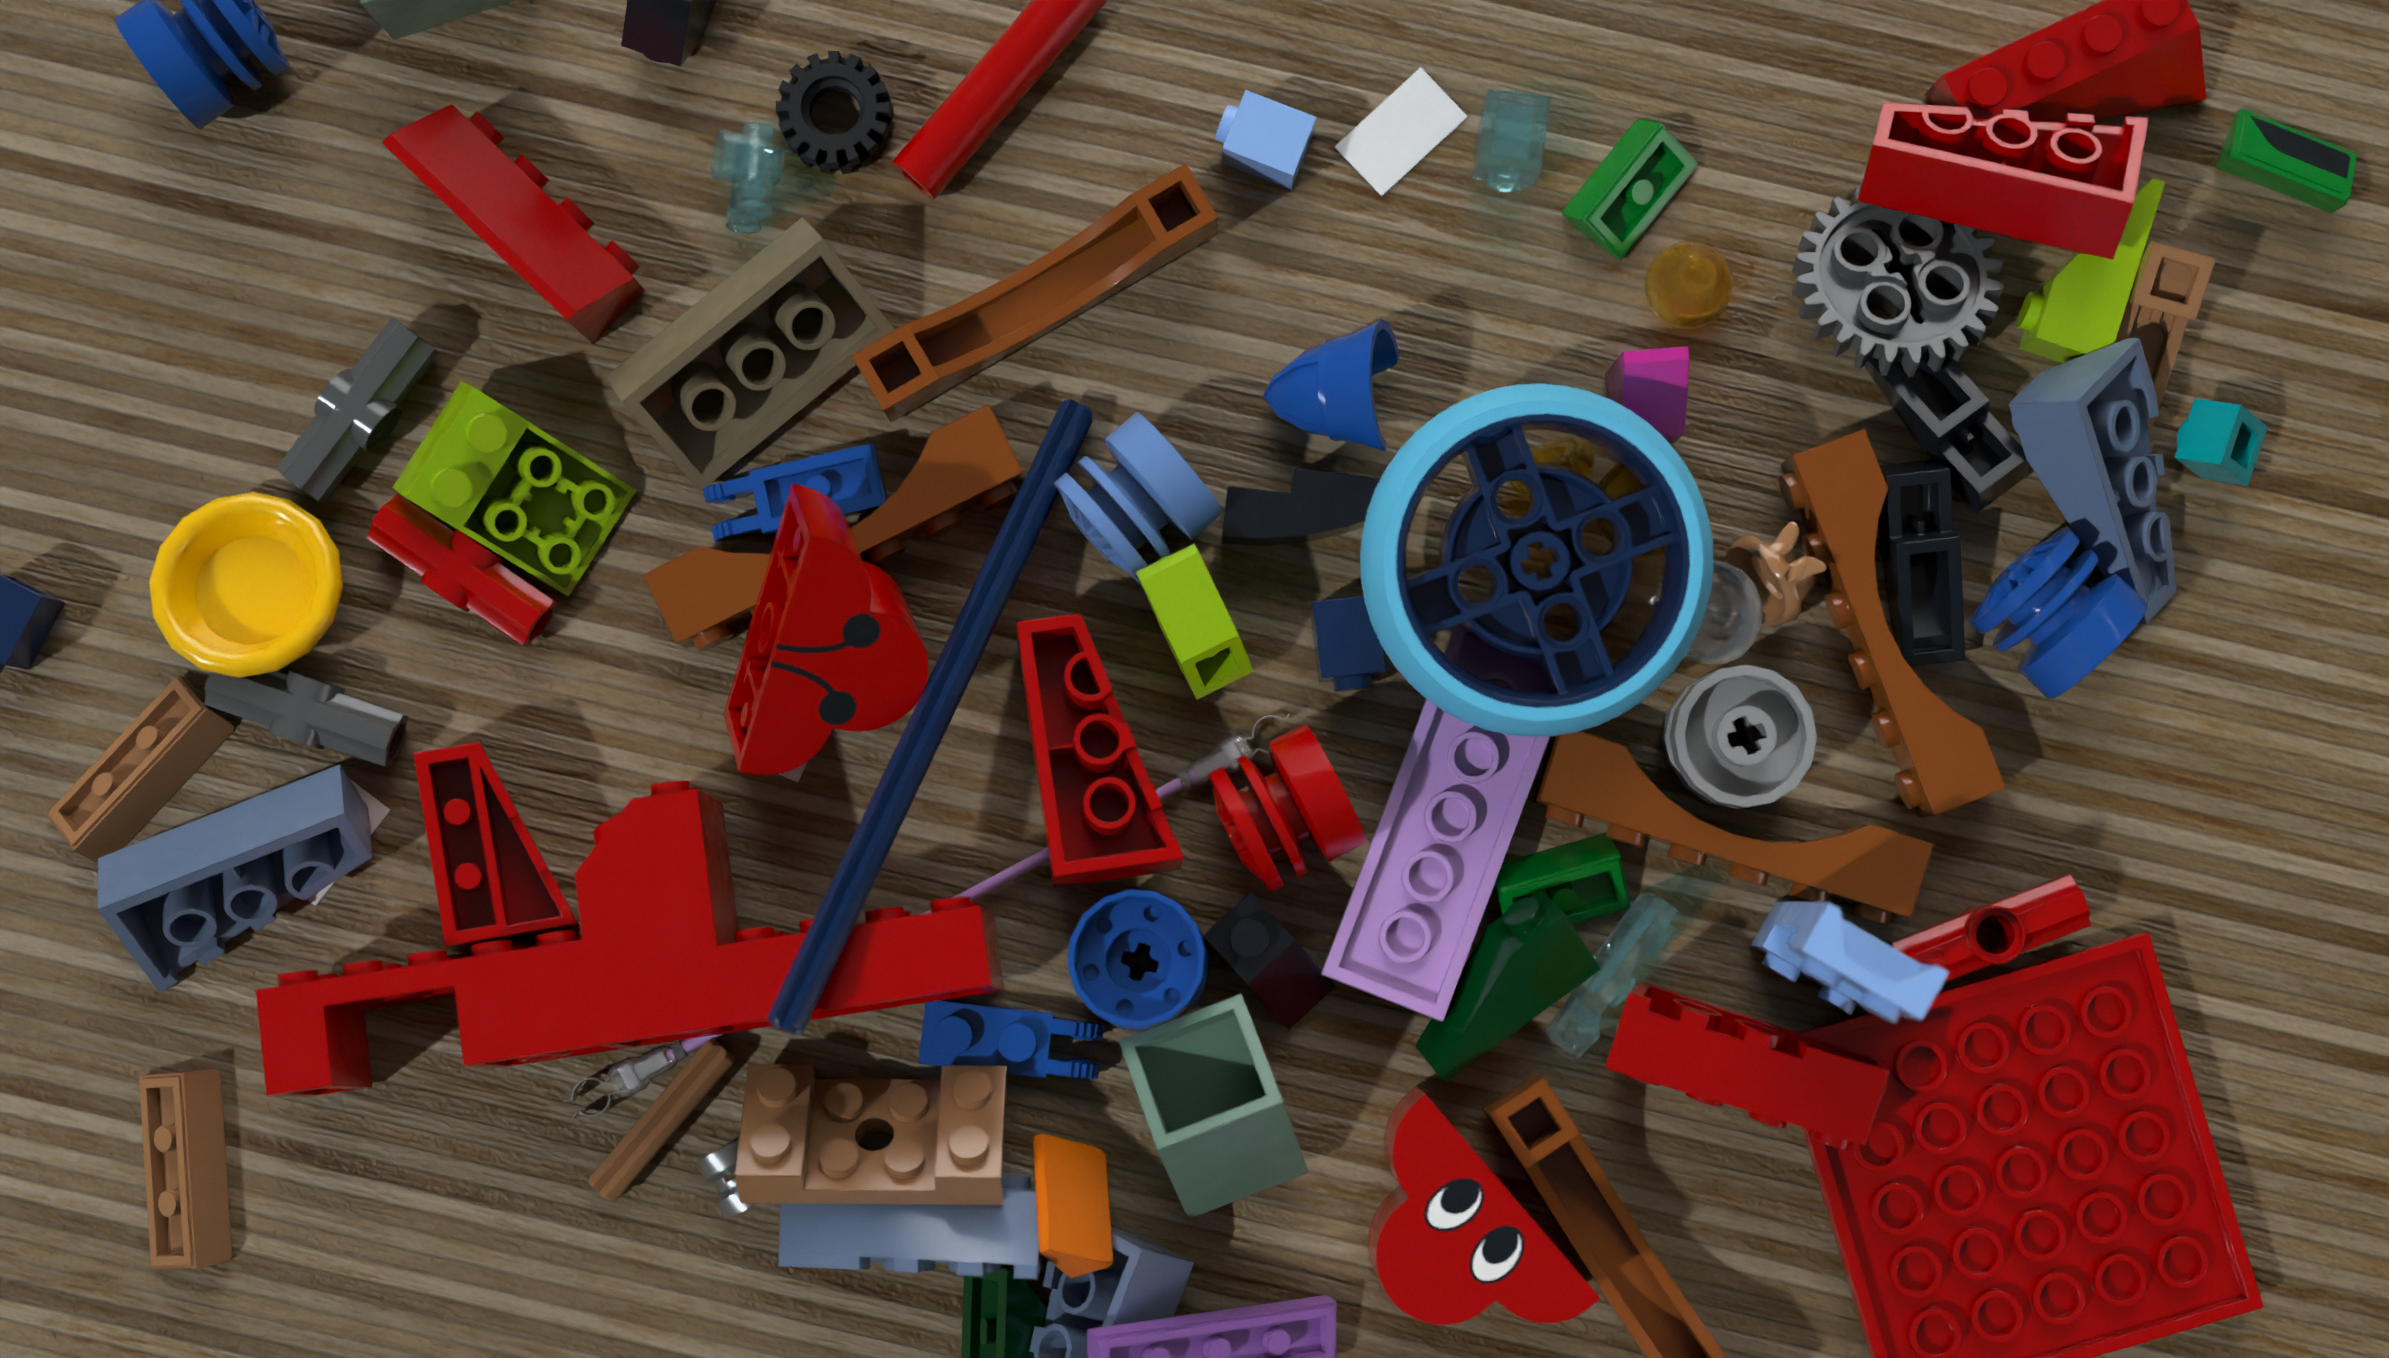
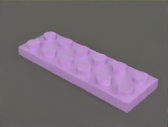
M1462 623L1453 626L1443 653L1467 672L1484 681L1510 689L1525 691L1551 690L1539 658H1524L1503 653L1477 639ZM1425 699L1320 975L1440 1022L1444 1020L1550 736H1515L1485 730L1444 712Z

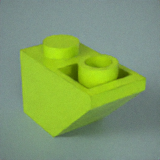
M1195 544L1174 554L1166 555L1157 562L1136 572L1167 644L1196 700L1254 672L1241 638Z

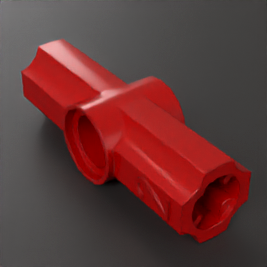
M397 493L388 503L381 507L371 522V528L366 536L367 539L421 575L420 581L435 593L467 613L469 610H472L488 621L492 627L511 638V640L528 647L536 637L540 636L552 619L558 602L504 566L503 562L505 560L495 552L458 529L453 531L437 520V517L433 514H430L404 496Z
M2065 874L1987 905L1969 907L1956 917L1888 942L1887 945L1920 964L1937 965L1948 971L1949 974L1944 981L1947 982L1991 964L2007 963L2017 957L2019 953L2091 926L2089 919L2090 909L2082 890L2077 886L2071 874ZM1987 917H1991L1997 922L2001 932L2000 942L1990 952H1986L1980 947L1976 937L1978 925Z

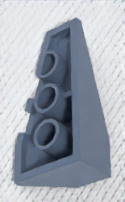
M2127 338L2040 372L2009 403V407L2012 413L2013 427L2019 435L2028 463L2075 534L2080 538L2085 549H2092L2098 555L2099 561L2096 565L2104 578L2118 574L2147 602L2148 609L2138 623L2147 625L2175 594L2177 588L2169 516L2164 512H2157L2156 505L2157 477L2165 475L2163 454H2151L2148 418L2159 416L2157 394L2140 338Z

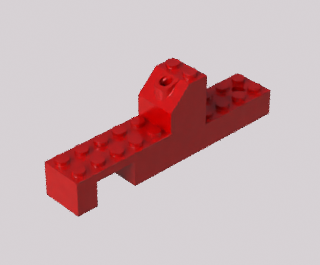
M670 781L650 786L651 796L632 798L621 813L603 822L593 831L595 848L575 873L582 935H577L575 930L540 934L536 936L537 947L531 948L528 947V944L512 945L511 940L479 943L471 946L472 957L466 958L465 954L447 955L446 950L414 953L407 955V967H402V964L383 965L382 960L354 962L342 965V977H339L338 973L318 975V970L289 972L277 975L278 986L255 990L266 1096L314 1097L373 1088L364 1011L456 997L463 1066L504 1068L772 1027L768 1021V1013L814 919L799 922L801 933L786 935L785 931H774V927H758L739 931L723 803L704 793L702 788H690L689 781ZM954 897L930 902L931 913L913 916L912 911H904V907L881 908L865 912L866 923L853 926L809 1021L1005 991L994 914L981 906H977L975 901H969V897Z

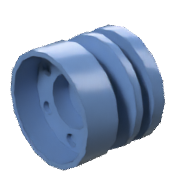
M1136 412L1105 438L1108 450L1118 464L1115 469L1108 473L1094 460L1085 456L1078 464L1093 483V488L1086 493L1067 473L1054 482V485L1063 497L1070 514L1069 517L1107 562L1130 574L1141 584L1136 572L1148 565L1136 551L1139 547L1145 544L1159 559L1172 553L1159 532L1161 528L1168 523L1181 535L1192 540L1223 513V510L1206 485L1175 448L1144 416Z

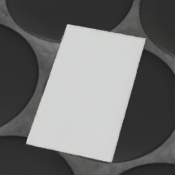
M1420 67L1345 136L1335 148L1383 196L1468 116Z

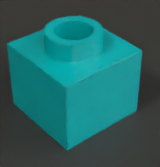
M2194 398L2188 419L2179 428L2177 451L2174 458L2201 479L2248 486L2268 426L2242 405Z

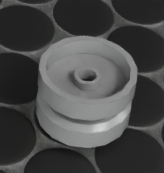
M1746 664L1716 670L1702 676L1682 689L1665 713L1660 741L1665 766L1680 789L1702 804L1731 810L1773 803L1796 788L1812 765L1817 733L1812 709L1796 685L1774 670ZM1735 728H1738L1744 735V745L1732 748L1729 744L1728 733L1736 731Z

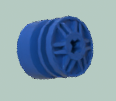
M141 0L114 19L117 28L161 90L198 129H202L235 105L232 93L223 78L232 71L254 91L264 85L259 73L250 61L251 57L255 55L275 76L290 67L280 49L273 26L254 0H179L183 8L175 14L160 0Z
M2069 527L2059 530L2043 543L2031 546L2016 558L1991 584L1987 595L1972 614L1969 622L1980 634H1983L2007 618L2008 621L1993 640V646L1999 652L2005 651L2028 638L2032 644L2022 657L2018 670L2047 699L2058 697L2095 669L2131 633L2148 609L2147 602L2118 574L2101 580L2091 588L2084 584L2099 561L2098 555L2092 549L2081 553L2066 565L2064 564L2080 543V538Z
M1128 889L1103 897L1082 915L1070 938L1067 967L1075 992L1095 1015L1125 1031L1142 1032L1187 1015L1196 1008L1208 984L1210 957L1199 927L1179 903L1156 891ZM1143 947L1150 948V957L1159 964L1156 973L1145 972L1141 981H1134V971L1125 965V961L1128 955L1133 957L1139 956Z

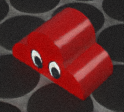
M1418 1087L1412 1088L1394 1107L1388 1119L1384 1135V1150L1387 1164L1399 1186L1378 1206L1372 1218L1368 1234V1250L1372 1266L1391 1301L1412 1318L1436 1325H1450L1467 1321L1479 1315L1496 1300L1516 1316L1538 1323L1566 1321L1582 1314L1600 1299L1599 1295L1428 1096Z

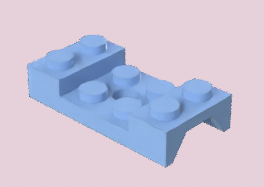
M1775 901L1751 944L1752 947L1766 954L1761 965L1793 983L1797 981L1799 975L1811 980L1822 987L1817 997L1835 1009L1851 1016L1857 1007L1860 1010L1870 1011L1894 1024L1897 1023L1901 1015L1905 1018L1923 1020L1949 974L1948 971L1937 965L1918 963L1842 918L1841 909L1829 902Z

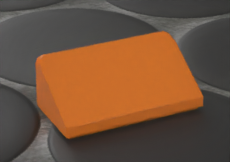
M1042 1133L1034 1136L1033 1152L1039 1252L1070 1278L1109 1267L1113 1263V1246L1106 1154L1095 1146Z

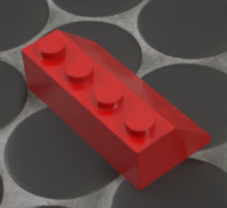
M450 104L391 133L382 144L592 344L645 291L632 276L640 266L613 240L603 249L587 233L595 223L568 197L557 205L542 190L549 182V179L523 154L512 162L496 147L504 137L478 111L467 119L455 106Z

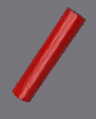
M1032 0L892 160V165L920 192L935 200L1103 7L1107 0Z

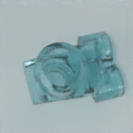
M748 122L745 123L740 132L721 129L717 134L712 153L711 176L713 180L732 183L731 199L728 200L726 227L733 232L742 234L759 232L761 230V220L772 215L774 192L772 184L777 185L781 178L784 165L783 147L773 146V127L769 125Z

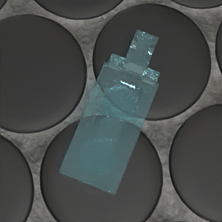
M1641 892L1631 905V908L1628 909L1593 956L1601 970L1569 992L1571 994L1543 1033L1562 1049L1579 1059L1600 1037L1598 1021L1601 1020V1015L1608 1005L1611 1008L1617 1007L1633 988L1636 978L1631 974L1647 954L1652 957L1657 954L1671 937L1674 926L1670 924V921L1678 910L1659 896L1648 892Z

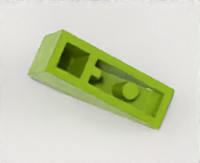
M2153 178L2136 190L2134 205L2113 260L2074 252L2037 289L2036 293L2030 291L2027 294L2017 319V328L2024 330L2018 349L2065 363L2115 343L2165 185L2164 181Z

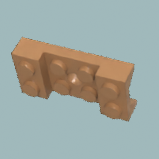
M748 1064L735 1170L740 1203L1003 1205V1145L1005 1108L1008 1106L1007 1066L942 1065L941 1080L815 1079L813 1064ZM871 1132H884L893 1138L891 1143L881 1150L870 1151L858 1145L860 1139Z

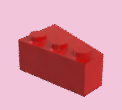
M480 742L413 753L445 947L453 948L580 925Z

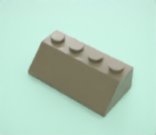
M802 217L605 378L626 408L701 492L853 368L856 363L851 355L893 332L895 329L826 241Z

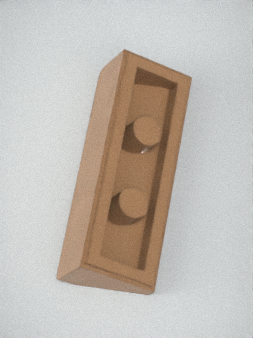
M178 674L46 814L73 851L97 864L98 858L123 849L235 729L234 725L221 711L204 705L205 697L181 675Z
M217 1069L140 1075L139 1088L151 1268H199L229 1262L233 1254L221 1074Z

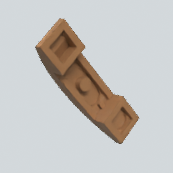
M2150 241L2140 261L2115 343L2127 338H2140L2157 394L2159 409L2188 320H2196L2216 258ZM2156 417L2148 418L2149 436ZM2150 442L2151 451L2154 445L2152 442Z

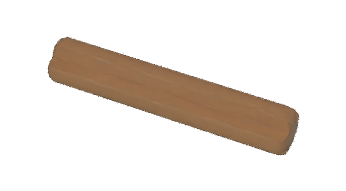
M710 1039L702 1045L589 1177V1184L595 1192L610 1202L618 1199L735 1063V1057L728 1048L715 1039Z

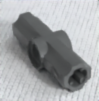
M392 317L353 369L341 371L323 389L315 404L314 412L316 417L295 441L292 448L276 467V470L295 486L317 501L325 504L364 451L371 452L376 449L391 434L402 414L401 403L419 382L427 369L434 363L440 352Z
M277 671L242 678L210 672L204 687V705L268 726V732L317 749L324 750L325 746L344 752L348 756L375 765L391 767L394 759L401 752L407 735L409 716L344 694L345 689L293 671H289L288 675Z

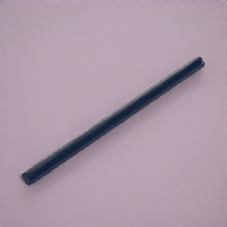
M1070 399L1060 404L768 1013L770 1024L786 1034L799 1036L804 1032L1059 494L1054 482L1065 473H1069L1093 422L1092 410L1084 404H1079Z

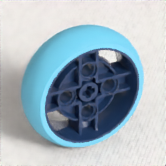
M1519 384L1473 395L1450 406L1417 430L1394 456L1374 491L1365 518L1360 551L1361 583L1371 624L1381 646L1407 682L1441 710L1466 723L1493 732L1526 737L1557 736L1601 725L1622 715L1653 693L1676 669L1699 631L1708 605L1714 566L1713 540L1703 498L1690 471L1668 441L1644 419L1611 399L1586 390L1552 384ZM1523 430L1559 431L1584 438L1616 457L1631 471L1642 487L1612 499L1597 483L1575 470L1555 464L1535 463ZM1461 454L1473 487L1461 498L1446 523L1440 543L1439 566L1407 578V540L1417 507L1434 479ZM1510 480L1525 486L1530 497L1529 507L1526 512L1515 519L1502 514L1496 500L1498 490ZM1595 518L1607 522L1613 530L1614 536L1610 549L1600 556H1594L1589 553L1583 546L1581 537L1586 524ZM1533 542L1537 543L1538 550L1549 548L1552 553L1553 560L1544 565L1546 576L1541 579H1537L1536 572L1534 571L1524 573L1521 567V561L1526 560L1530 556L1528 545ZM1664 545L1665 564L1663 582L1653 615L1634 645L1611 665L1600 634L1613 622L1627 598L1633 578L1634 556ZM1470 566H1482L1491 576V592L1481 602L1469 603L1459 592V578L1463 571ZM1565 603L1571 607L1575 614V628L1565 639L1553 640L1544 630V616L1553 605ZM1462 623L1477 639L1498 651L1518 657L1539 658L1551 690H1515L1484 681L1454 663L1440 650L1429 635Z

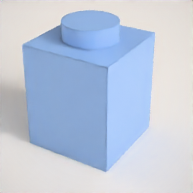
M1245 90L1238 108L1227 105L1217 129L1215 140L1224 143L1222 148V164L1292 190L1314 134L1317 117Z

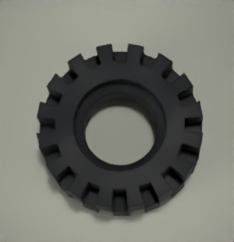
M828 51L829 58L820 60L818 54L815 53L807 57L810 64L804 68H801L797 63L789 70L792 76L789 83L782 80L778 89L782 96L781 101H776V113L780 121L778 125L792 152L796 153L801 161L810 168L812 165H816L822 173L832 174V169H840L843 175L854 173L852 166L861 163L863 168H866L873 163L871 156L876 151L881 155L886 149L885 139L887 135L892 136L894 128L892 115H894L893 105L885 83L881 81L878 72L870 64L867 67L863 65L860 57L850 53L849 58L846 59L841 57L839 51ZM831 91H842L850 94L856 99L860 108L859 118L855 126L850 131L837 136L820 132L813 125L811 118L815 102L822 95Z

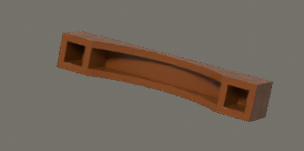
M1185 163L1129 195L1082 232L1025 268L958 303L901 326L851 356L889 421L892 422L1217 235L1218 216Z
M990 404L931 432L919 460L897 491L870 516L850 527L863 561L868 560L869 563L876 566L883 564L905 551L901 542L923 531L928 539L937 537L962 523L959 516L960 513L982 503L985 510H990L1017 496L1018 490L1016 485L1024 481L1025 475ZM700 546L643 574L676 644L686 649L695 645L698 652H702L730 639L733 636L730 627L753 615L771 553H731Z
M1859 430L1791 456L1781 464L1784 475L1779 476L1780 489L1789 509L1792 512L1799 510L1807 530V534L1802 535V544L1806 557H1815L1826 565L1827 569L1823 574L1831 592L1825 595L1826 607L1835 627L1838 630L1845 628L1854 652L1848 654L1849 666L1858 686L1862 690L1868 688L1877 709V712L1871 714L1873 728L1883 748H1892L1900 768V772L1895 773V783L1903 803L1908 809L1915 807L1918 817L1935 816L2006 789L1983 728L1954 712L1923 684L1903 658L1887 626L1877 591L1874 554L1878 520L1888 486L1866 430Z
M1580 731L1553 736L1533 799L1535 803L1548 806L1545 814L1547 819L1582 829L1584 819L1592 820L1609 826L1606 837L1639 848H1643L1646 838L1670 845L1667 857L1704 868L1708 857L1731 865L1728 876L1737 880L1765 887L1768 877L1792 884L1789 895L1806 902H1828L1829 897H1833L1853 904L1850 915L1884 926L1889 925L1891 916L1896 918L1912 917L1933 847L1932 843L1872 824L1855 826L1830 837L1804 842H1767L1734 835L1697 819L1668 799L1641 771L1624 745Z
M1535 1073L1483 1107L1482 1110L1644 1358H1727L1637 1227L1591 1153L1581 1133L1545 1078Z

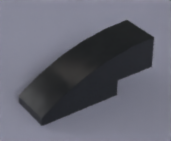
M1947 354L1940 371L1934 372L1921 359L1914 377L1907 376L1901 362H1893L1887 376H1882L1879 370L1878 359L1869 358L1864 366L1876 385L1932 460L1937 459L1950 468L1951 484L1977 513L2027 477L2029 463L2023 447L1989 412L1990 400Z
M1937 459L1880 465L1888 490L1879 516L1878 528L1894 640L1909 666L1965 660L1961 543L1960 536L1953 531L1950 468Z
M1294 468L1290 493L1228 486L1221 544L1266 546L1304 543L1342 535L1364 527L1372 496L1381 478Z

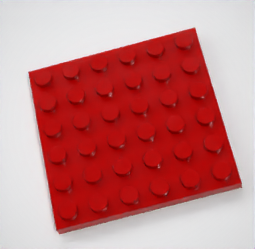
M2137 933L1940 990L1923 1020L1905 1018L1901 1015L1897 1023L1894 1024L1868 1011L1798 1032L1890 1063V1071L1866 1146L1851 1142L1849 1150L1835 1148L1816 1141L1811 1137L1813 1130L1802 1127L1870 1358H2094L2264 1308L2149 933Z

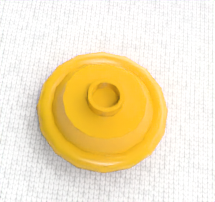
M249 492L215 498L184 516L159 547L149 579L153 619L172 650L201 670L242 678L277 672L309 653L334 622L343 591V580L339 550L318 518L292 500Z

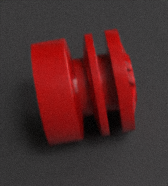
M1306 723L1268 743L1269 754L1275 772L1264 777L1253 761L1246 755H1243L1236 761L1248 786L1236 791L1223 767L1208 774L1214 791L1215 811L1243 865L1263 882L1269 893L1284 886L1272 860L1273 858L1284 854L1297 878L1307 874L1306 863L1300 844L1311 840L1319 852L1330 862L1368 842L1342 784L1322 747Z

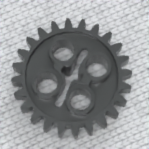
M1861 186L1855 187L1850 205L1838 196L1833 198L1828 215L1817 212L1810 231L1803 232L1798 251L1801 253H1797L1792 267V273L1798 275L1792 294L1795 297L1806 298L1799 313L1800 318H1819L1812 335L1813 338L1817 340L1829 335L1837 338L1832 351V355L1835 357L1841 355L1849 348L1856 351L1855 368L1861 369L1870 357L1878 359L1879 370L1882 376H1887L1893 362H1901L1907 376L1914 377L1921 359L1934 372L1940 371L1946 354L1952 359L1960 361L1966 352L1968 343L1977 346L1981 342L1987 329L1986 326H1991L1999 308L1995 304H1997L2001 296L2004 284L1996 280L2002 269L2003 262L2002 260L1988 258L1995 244L1994 238L1975 239L1974 237L1978 231L1976 228L1951 224L1933 218L1859 202L1858 197ZM1908 238L1916 240L1923 246H1911L1910 244L1906 243L1903 239ZM1844 258H1856L1866 266L1852 265ZM1935 290L1946 294L1950 299H1938L1935 296L1931 295L1929 291ZM1870 310L1884 311L1892 319L1878 318Z

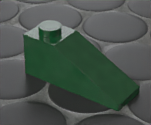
M1539 889L1527 898L1513 903L1502 917L1488 926L1462 969L1444 1020L1440 1022L1431 1018L1415 1044L1420 1054L1443 1083L1601 970L1567 915L1542 889Z

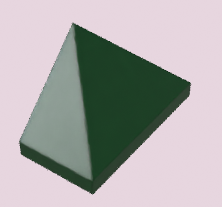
M1001 1266L1000 1271L986 1273L985 1276H964L961 1358H1034V1352H1029L1034 1326L1044 1328L1047 1308L1025 1279L1014 1278V1268Z

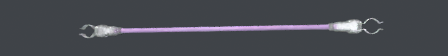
M1290 714L1284 720L1274 715L1262 717L1254 725L1252 737L1244 738L1242 734L1232 735L1218 742L1212 752L1193 761L1186 770L1178 773V778L1155 789L1160 801L1182 789L1187 791L1193 787L1204 786L1210 783L1208 774L1220 767L1224 768L1227 775H1235L1241 772L1236 760L1243 755H1246L1254 762V754L1258 750L1269 754L1268 751H1264L1261 748H1257L1252 753L1246 740H1251L1254 737L1255 727L1262 720L1274 718L1285 722ZM1047 847L954 897H969V901H974L1049 861ZM931 909L924 912L923 914L931 913ZM723 1034L687 1039L682 1042L676 1041L672 1044L658 1046L641 1056L627 1057L613 1065L607 1072L609 1077L607 1080L599 1077L583 1079L574 1087L572 1099H565L563 1101H574L577 1098V1091L580 1085L586 1080L593 1079L601 1083L611 1081L616 1092L608 1095V1103L600 1113L590 1114L580 1110L575 1112L572 1119L576 1118L579 1113L589 1117L603 1114L610 1108L613 1102V1094H618L619 1097H629L645 1090L653 1079L672 1070L679 1061L688 1057L689 1052L702 1046L706 1041L713 1040Z

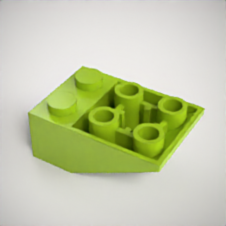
M460 381L392 487L408 500L568 597L637 491L463 381Z

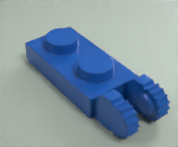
M873 443L749 471L750 476L712 484L703 489L705 501L708 504L730 503L735 499L754 494L758 511L757 515L727 519L712 526L714 542L735 540L761 532L766 536L777 533L791 484L812 488L828 496L837 504L845 517L875 511L887 500L877 450Z
M946 1000L925 1003L918 1063L936 1066H1007V1074L1046 1078L1048 1073L1067 1077L1098 1079L1099 1064L1092 1063L1091 1060L1070 1058L1069 1060L1049 1058L1052 1033L1072 1036L1073 1039L1093 1041L1094 1039H1102L1104 1024L1054 1018V1013Z

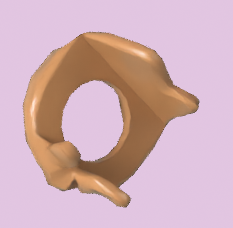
M1794 521L1789 522L1782 529L1775 541L1762 542L1753 535L1742 536L1730 547L1723 560L1722 574L1730 594L1742 611L1750 619L1762 626L1775 628L1795 621L1801 613V603L1817 583L1818 577L1815 574L1822 573L1827 569L1825 563L1815 557L1803 556L1797 560L1795 559L1793 547L1797 543L1799 526Z

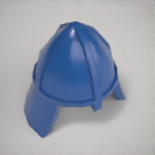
M1381 319L1358 331L1326 340L1322 345L1305 350L1272 377L1264 391L1265 401L1278 417L1310 434L1326 436L1333 441L1364 444L1386 451V441L1380 432L1375 413L1372 375L1395 366L1400 357L1395 335L1389 323Z

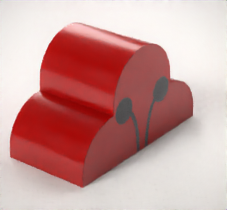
M791 484L723 713L738 771L755 775L780 774L803 765L821 750L829 738L832 728L863 732L879 729L894 723L908 713L917 703L926 686L929 671L928 657L924 644L898 584L883 569L862 560L847 519L833 500L817 490L796 484Z

